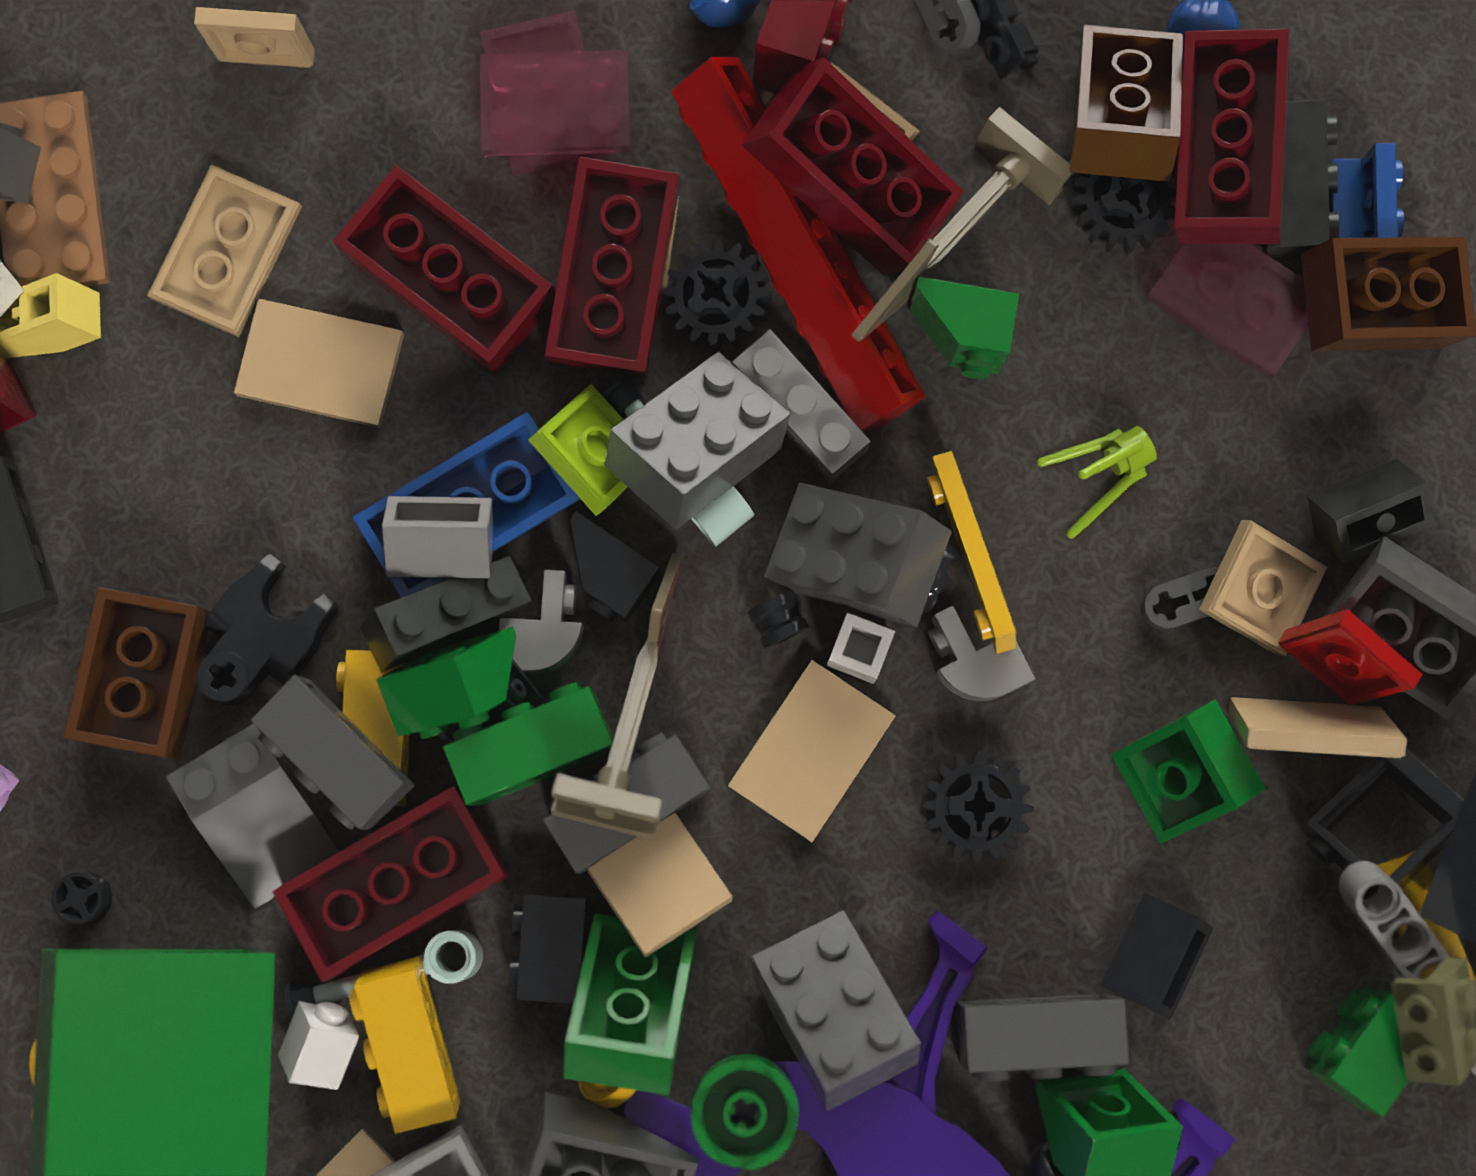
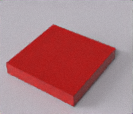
M1348 609L1288 628L1284 631L1278 642L1285 651L1348 705L1414 689L1422 676L1415 667Z

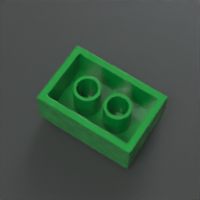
M577 682L571 683L550 692L548 695L551 702L535 708L530 706L529 702L523 703L502 712L500 715L503 722L488 728L487 725L482 726V723L452 733L455 742L445 745L443 748L466 805L482 806L609 753L614 737L596 693L589 686L582 689L581 686H578Z
M594 914L565 1041L564 1079L669 1095L692 973L697 929L690 928L645 958L618 917Z

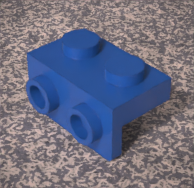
M1375 143L1362 159H1334L1330 164H1338V193L1330 194V212H1339V238H1401L1404 230V212L1401 208H1397V190L1400 189L1403 180V165L1401 160H1396L1395 143Z

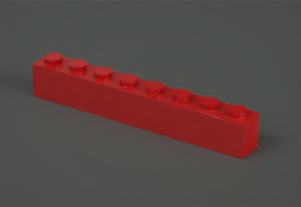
M710 57L671 90L679 106V114L685 124L692 129L702 148V156L705 162L715 171L725 190V198L728 204L738 213L748 232V240L751 246L761 255L771 274V282L774 288L784 297L794 316V323L798 332L807 339L818 360V368L821 374L831 383L841 402V409L862 432L881 427L925 399L926 395L885 321L860 342L851 336L874 308V301L835 231L741 146L767 108L739 57Z

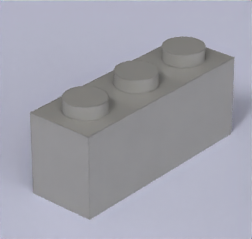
M771 329L732 361L734 366L790 413L786 429L787 436L829 483H832L868 451L870 440Z

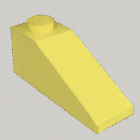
M58 273L22 286L24 291L0 317V356L4 359L64 352L101 338L99 292Z

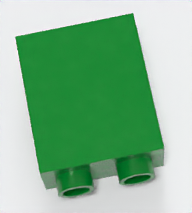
M41 949L29 1176H266L275 953L255 949Z

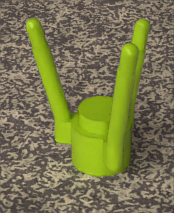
M1135 426L1124 433L1117 429L1104 437L1054 452L1037 460V465L1044 467L1106 448L1104 449L1103 458L1079 471V478L1087 479L1109 467L1116 475L1125 473V476L1067 531L1066 535L1069 539L1075 538L1133 483L1147 476L1145 466L1157 459V453L1148 434L1141 427Z

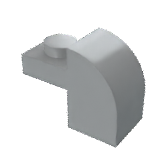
M544 570L541 620L500 618L499 630L512 626L515 630L516 642L513 659L525 674H544L560 668L574 656L582 642L585 629L582 623L565 622V615H574L576 607V585L568 584V576L565 571Z
M954 606L935 614L931 619L935 628L929 630L928 633L937 653L941 658L949 655L952 660L951 664L939 669L936 675L942 684L954 694L968 700L989 701L1000 698L1035 680L1017 641L1015 649L996 654L993 643L976 651Z

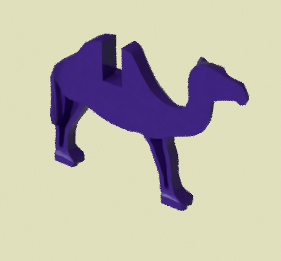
M935 911L927 920L937 943V959L925 989L906 1016L921 1043L917 1065L826 1112L798 1060L773 1062L785 1072L794 1087L799 1109L797 1129L808 1132L824 1149L838 1176H1010L999 1161L976 1139L959 1126L953 1125L935 1115V1077L952 1012L971 978L972 968L988 950L983 944L939 911ZM636 1090L625 1102L624 1114L626 1120L698 1157V1166L694 1176H736L742 1169L717 1162L702 1149L693 1132L691 1107L657 1093ZM742 1098L736 1100V1111L731 1116L735 1120L744 1117L748 1123L755 1120L754 1109L758 1104L755 1101L747 1104ZM1179 1098L1172 1105L1173 1117L1183 1128L1171 1176H1207L1213 1169L1215 1159L1225 1155L1236 1139L1194 1106Z

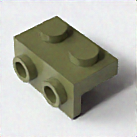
M1446 957L1427 979L1399 977L1392 983V991L1407 1079L1415 1082L1460 1086L1476 1066V982L1474 979H1470L1466 958Z

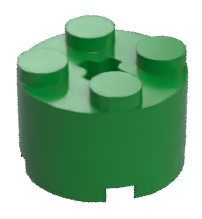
M740 1054L724 1058L706 1071L696 1087L691 1107L692 1128L699 1145L713 1160L742 1169L764 1167L777 1160L788 1149L796 1133L799 1109L794 1087L780 1067L759 1055ZM742 1098L747 1104L753 1101L758 1104L754 1109L755 1120L748 1123L744 1117L735 1120L731 1116L736 1111V1100Z

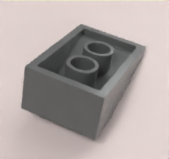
M252 724L166 776L193 824L254 909H257L275 898L273 890L341 850L302 784L295 777L294 771L285 755L279 758L271 753L258 739L262 731L255 724Z
M545 1092L519 1176H694L698 1166V1157L596 1103Z

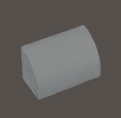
M388 496L382 525L386 577L490 578L493 534L492 498Z

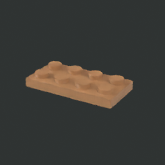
M83 91L0 103V123L22 129V138L41 147L28 204L0 200V231L5 267L21 287L55 273L84 286L110 283L86 94Z

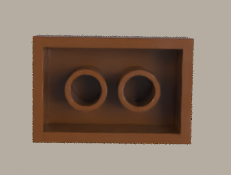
M1092 25L1083 26L1076 70L1070 172L1171 181L1181 129L1183 34Z
M1466 237L1332 238L1301 253L1311 352L1442 349L1476 336Z
M98 587L64 738L180 760L197 686L198 669L202 663L209 629L205 627V621L210 611L196 605Z

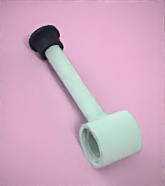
M629 374L613 383L602 395L620 416L626 414L627 417L644 406L641 402L643 396L633 385L635 378ZM733 486L691 518V520L710 543L716 547L755 515L741 494Z
M451 930L434 936L427 944L425 953L420 956L422 957L426 975L430 974L432 978L450 984L466 980L479 970L483 961V949L479 940L470 932ZM451 941L459 943L466 952L465 964L458 971L449 969L442 958L445 946ZM360 973L317 986L313 981L295 986L293 982L285 984V999L291 1018H293L299 1001L318 1004L321 1001L336 1002L350 998V990L355 989L354 984Z

